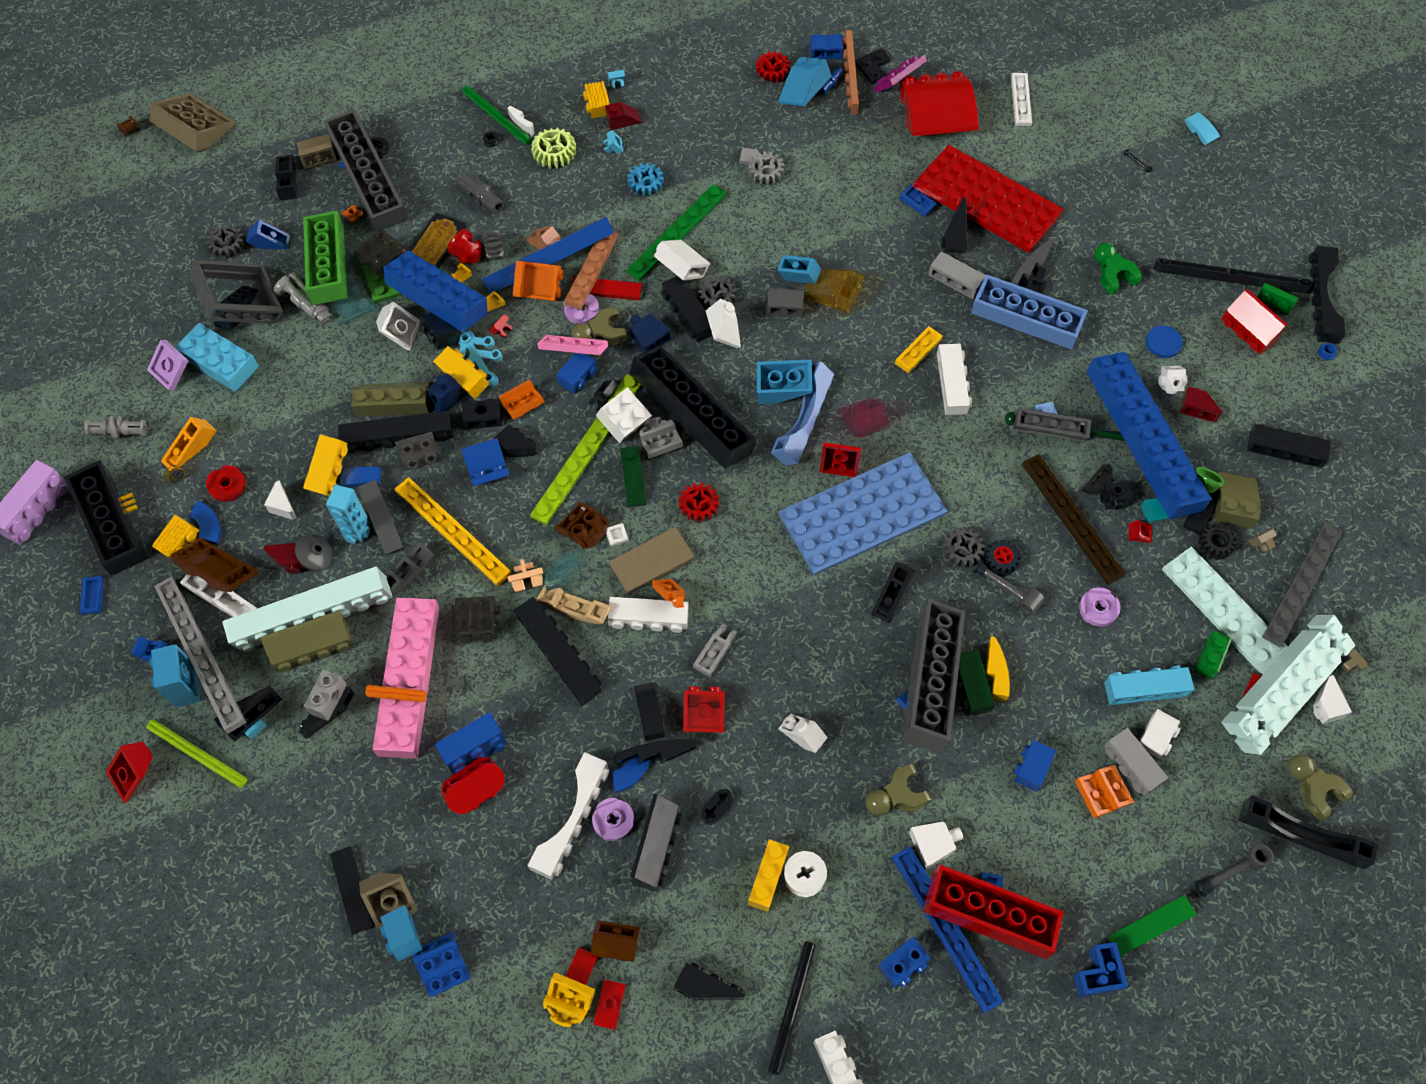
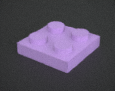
M160 340L147 370L168 390H175L189 360L167 340Z

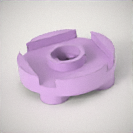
M589 294L584 304V311L566 306L564 301L566 318L575 324H588V320L594 319L599 312L597 299Z
M1105 588L1089 590V592L1083 595L1079 603V610L1084 621L1099 627L1112 624L1120 613L1121 607L1118 598H1115L1111 594L1112 592ZM1100 603L1101 607H1104L1105 609L1099 611L1096 609L1095 606H1097V604Z
M609 798L600 802L592 816L595 832L606 841H619L628 836L634 825V814L630 805L617 798ZM610 815L619 817L616 824L613 825L607 822L610 820Z

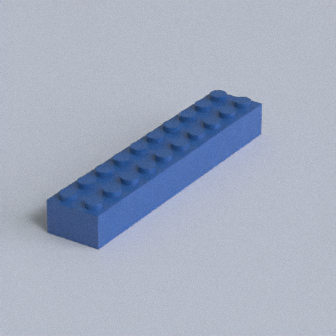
M1126 352L1093 358L1086 372L1168 518L1173 519L1202 512L1211 501V497Z

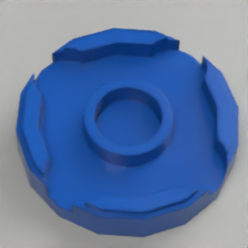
M1169 326L1154 327L1146 337L1148 350L1160 358L1176 356L1183 345L1179 332Z

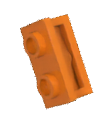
M527 380L499 396L505 412L513 420L544 403L543 397L535 390L531 380Z

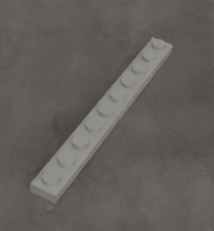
M171 576L154 587L224 731L229 734L244 725L246 721L176 580Z

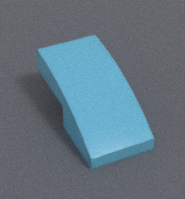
M1199 112L1184 120L1189 130L1193 134L1196 132L1204 145L1220 137L1214 126Z

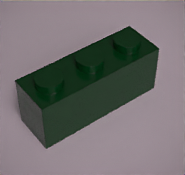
M978 650L960 653L956 688L958 692L962 693L961 705L964 711L967 710L968 716L992 712L995 707Z

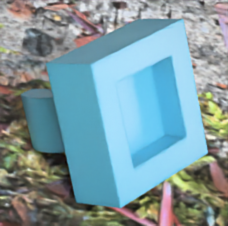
M624 70L608 72V82H612L611 86L613 89H615L616 82H619L621 87H624Z
M613 130L609 131L607 139L603 141L607 146L604 150L608 153L612 151L616 154L622 153V139Z

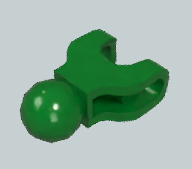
M1101 243L1096 247L1094 251L1095 260L1102 264L1100 267L1102 271L1100 283L1109 295L1115 294L1119 288L1117 278L1126 279L1132 286L1141 282L1142 275L1137 265L1130 260L1122 258L1120 253L1117 254L1116 248L1112 244Z

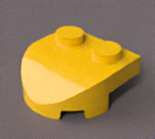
M555 972L551 978L547 995L544 998L543 1007L544 1009L547 1008L551 1014L550 1019L560 1026L571 1027L572 1024H580L590 1009L596 989Z

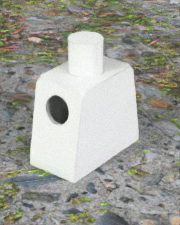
M945 822L912 827L909 831L925 870L954 854L956 851L954 842L963 839V834L959 827L948 831Z

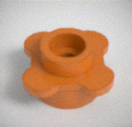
M351 205L342 214L344 217H347L349 222H356L363 216V211L358 210L356 205Z

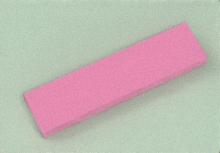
M546 335L537 345L538 349L600 355L608 347V342L606 340Z

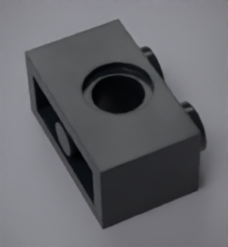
M490 398L481 401L470 400L462 402L463 423L466 430L502 426V412L499 399Z

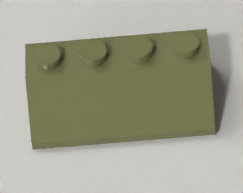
M431 383L358 384L352 390L351 407L355 416L429 413L428 388Z
M340 611L260 637L270 663L276 672H286L292 666L298 664L307 665L313 659H324L329 657L331 653L337 651L345 652L349 650V647L354 646L349 626Z

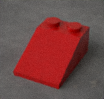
M823 442L819 472L856 477L862 448Z

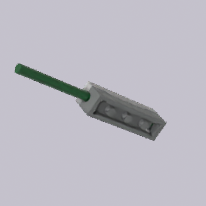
M1018 408L1005 415V423L1011 426L1010 430L1076 441H1084L1089 436L1125 441L1121 433L1092 429L1090 419Z

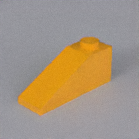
M190 417L161 462L171 472H174L207 446L217 430L204 419Z

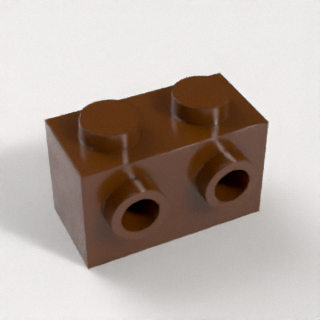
M597 920L593 932L591 955L634 962L638 949L640 927Z

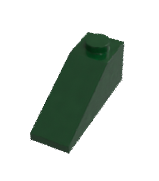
M639 446L620 448L628 507L647 505Z

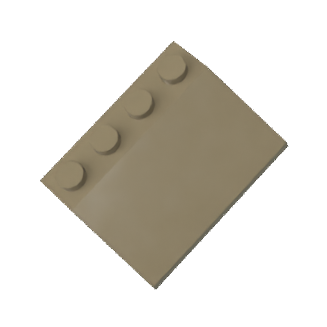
M190 93L150 103V122L194 151L209 148L236 124L235 121Z

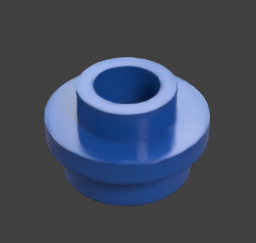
M1325 343L1319 347L1318 355L1324 360H1333L1337 355V348L1331 343Z

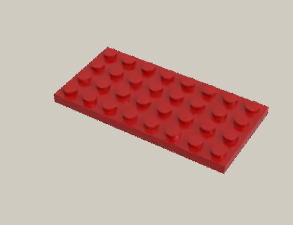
M948 145L913 184L915 189L956 211L962 198L966 197L968 219L1027 253L1031 252L1064 210L1062 207L951 145Z

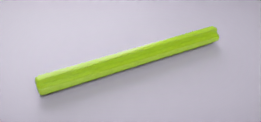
M152 719L146 725L149 731L239 788H242L247 783L246 777L156 720Z

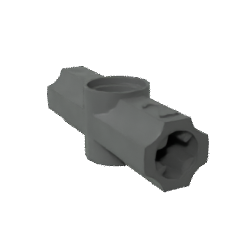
M463 174L458 181L459 186L470 194L473 201L476 200L478 205L482 204L493 214L498 213L504 206L503 201L492 193L486 183H479L469 174Z

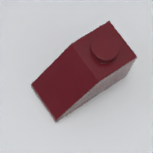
M622 102L605 105L606 120L610 131L642 123L638 110Z
M1188 387L1183 395L1180 413L1216 423L1222 414V410L1207 391Z
M296 543L264 546L266 554L286 572L298 574L301 571L307 570L296 557Z

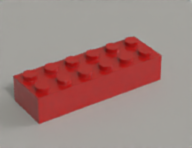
M941 864L933 871L922 911L1044 959L1049 958L1056 951L1064 911Z

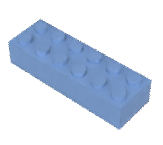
M986 274L975 298L971 314L1072 350L1088 310Z

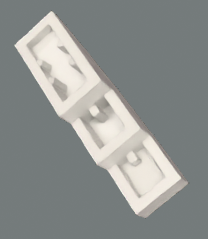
M186 575L180 582L182 586L232 617L257 609L233 591L223 592L212 589L205 580L198 576Z

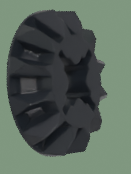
M370 138L374 148L376 144L380 148L376 151L380 158L388 154L389 144L384 138Z

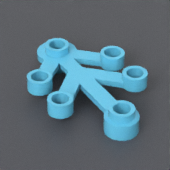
M471 331L462 332L458 337L459 351L464 355L462 358L464 359L468 349L470 352L468 359L474 364L476 362L477 366L487 375L486 380L490 383L487 387H496L499 381L498 377L493 372H489L482 358L493 359L495 362H498L503 357L502 353L498 349L485 351L476 349L474 346L483 345L490 349L495 345V341L491 336L478 338Z

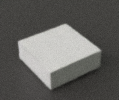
M623 523L607 528L606 534L611 547L629 541Z

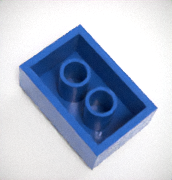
M489 712L437 742L435 746L450 772L454 775L479 757H486L491 753L501 752L507 742Z

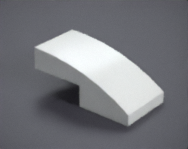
M509 106L510 120L531 138L535 134L533 123L524 119L522 111Z

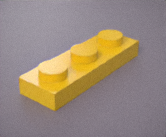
M928 326L895 360V364L909 374L942 340L943 336Z

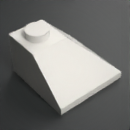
M719 299L706 310L713 338L726 345L740 348L735 307L732 303Z
M392 302L382 307L376 323L380 333L404 349L410 350L419 330L421 320L395 302Z

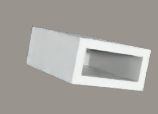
M682 240L661 241L654 255L655 258L682 280L704 277L710 265L706 259Z

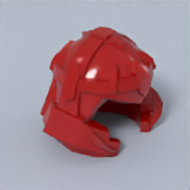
M462 229L448 243L447 252L456 257L462 264H474L481 260L484 246L479 239H474V243H472L471 232Z

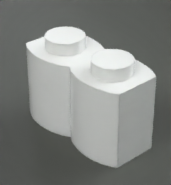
M1157 709L1153 713L1139 742L1154 757L1159 759L1162 755L1167 756L1172 747L1169 744L1171 738L1175 739L1181 728L1178 727L1180 721Z

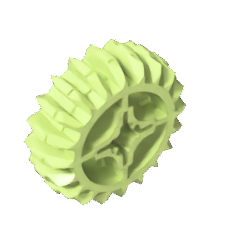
M557 127L556 130L550 128L548 131L544 129L543 133L539 132L538 136H535L532 141L531 150L538 164H542L543 167L548 165L550 169L552 166H555L557 169L558 165L564 168V163L569 164L570 160L574 159L577 147L575 139L571 136L570 132H566L564 129L560 131Z

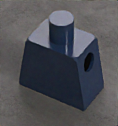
M635 314L631 317L630 322L633 324L630 327L631 337L642 354L671 340V329L653 315L648 314L641 318L638 314Z
M448 373L438 376L436 382L428 388L429 406L436 412L449 411L467 396L461 385Z

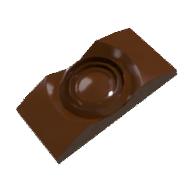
M201 538L171 554V559L187 575L202 578L214 590L232 592L259 574V570Z

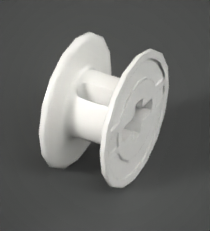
M801 851L795 853L788 859L785 865L784 879L786 886L797 896L809 897L815 895L821 890L826 881L827 869L825 863L813 852ZM803 870H804L805 873H808V872H810L811 870L813 871V872L809 873V877H808V878H806L805 876H802V877L799 878V879L797 878V877L801 876V873H802Z

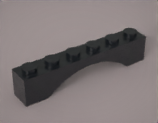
M1316 246L1313 253L1309 255V263L1312 264L1310 277H1313L1311 291L1314 292L1312 306H1315L1313 320L1316 321L1314 335H1317V342L1339 344L1345 336L1344 319L1333 307L1327 290L1329 275L1339 263L1338 248Z
M1253 795L1243 801L1238 819L1240 822L1363 870L1375 863L1379 845L1359 836L1333 832L1305 823L1285 813L1273 803Z

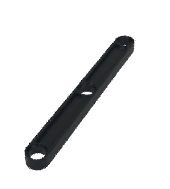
M1157 258L1154 264V270L1158 272L1263 287L1264 283H1267L1285 291L1310 293L1313 287V282L1306 279Z

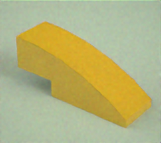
M991 636L988 642L985 674L987 680L992 681L991 694L993 700L1006 703L1009 698L1010 688L1008 668L997 639Z

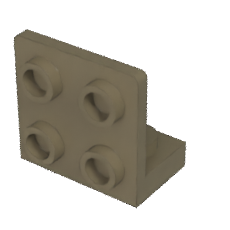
M328 134L297 142L298 154L304 169L337 161Z

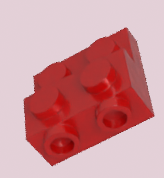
M688 686V690H684L683 732L724 733L725 691H721V687H709V691H703L700 686Z

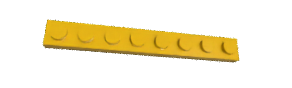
M409 477L395 488V492L497 587L512 574L501 561Z

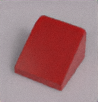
M1140 520L1129 523V541L1152 543V526Z

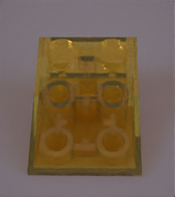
M821 268L816 284H806L804 297L850 314L863 290L865 276L849 269Z

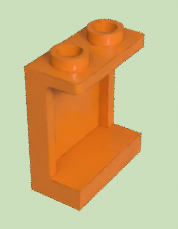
M516 261L513 296L558 301L562 292L559 287L560 280L563 279L561 266Z

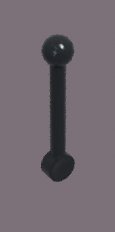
M1126 149L1124 151V154L1126 156L1131 157L1139 165L1145 168L1146 172L1152 171L1151 166H1146L1144 163H1142L1139 159H1137L1134 155L1131 154V151L1129 149Z

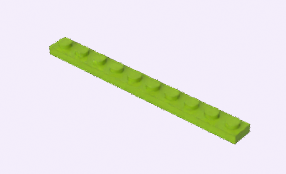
M626 374L609 401L627 387L636 395L642 385L634 377ZM598 418L595 419L530 514L531 518L545 525L549 523L610 432Z

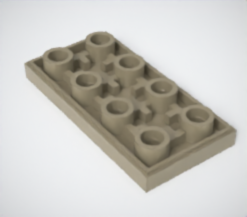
M674 527L609 561V565L628 595L651 583L653 580H657L693 561L695 556L678 529Z

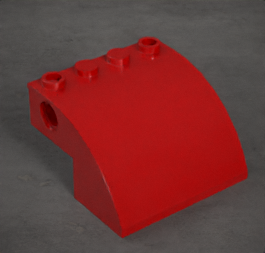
M961 71L952 72L950 75H946V73H937L936 76L922 74L917 78L905 76L904 79L899 81L900 100L906 107V128L912 136L979 130L974 90L968 77Z

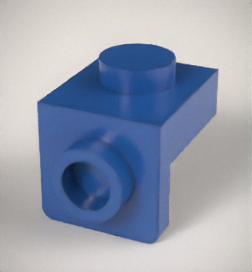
M138 636L131 654L143 661L149 662V659L152 658L151 650L166 647L169 644L164 641H149L142 636Z

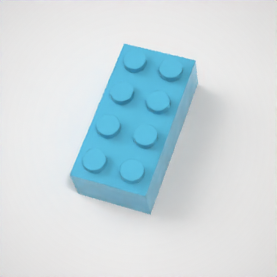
M198 323L175 347L189 360V364L234 392L259 367L253 355L201 323Z

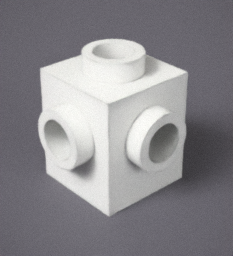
M1180 365L1162 366L1161 375L1158 378L1159 386L1168 394H1177L1178 391H1184V387L1187 384L1186 369Z

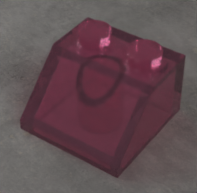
M872 397L838 409L850 434L855 437L866 436L870 431H880L884 429V426L890 425L885 404Z

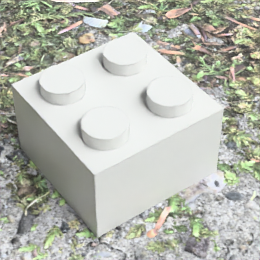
M628 387L601 407L596 414V417L619 444L644 425V422L652 416Z

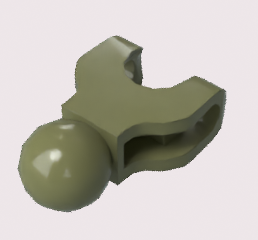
M615 307L600 310L594 319L588 320V324L579 323L574 326L571 332V337L606 340L609 347L625 343L629 339L626 329L610 326V324L620 320V312Z
M1299 754L1290 759L1288 771L1292 777L1301 780L1298 785L1303 792V803L1317 819L1325 820L1331 814V809L1325 800L1326 793L1333 794L1341 802L1348 801L1353 796L1351 788L1340 776L1327 774L1321 768L1316 770V764L1308 755Z
M909 764L897 769L889 780V784L884 786L882 790L876 789L869 792L866 796L865 804L871 814L879 816L896 808L906 812L916 811L929 804L932 798L927 791L914 793L907 787V779L913 777L917 772L915 766Z

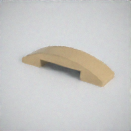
M547 583L537 597V601H541L550 608L572 618L594 624H603L612 608L610 605L596 600L590 602L567 594L562 588Z

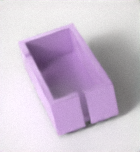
M36 460L0 502V534L21 545L29 539L34 528L42 523L43 517L48 511L53 510L55 501L66 494L67 483L55 469Z

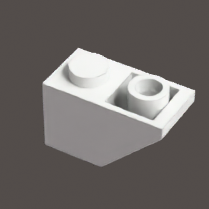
M793 714L786 717L778 728L802 748L814 753L817 752L828 738L815 721Z

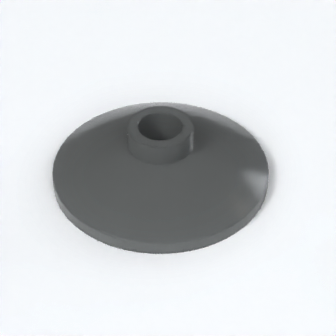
M309 534L297 541L295 554L304 567L319 571L329 566L332 561V550L326 540L320 536Z

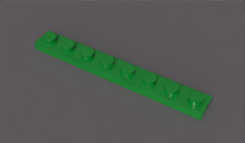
M713 184L626 269L627 274L640 282L660 262L654 257L658 244L661 241L682 240L726 196V192Z

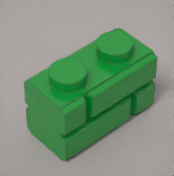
M1212 631L1205 640L1193 671L1212 680L1219 673L1232 639L1217 631Z

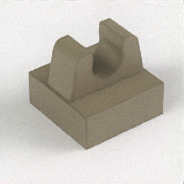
M1270 529L1248 541L1252 546L1258 545L1265 552L1276 547L1273 537L1277 536L1274 529Z
M1353 649L1345 656L1349 661L1344 663L1342 668L1347 673L1354 668L1361 672L1368 666V663L1356 649Z

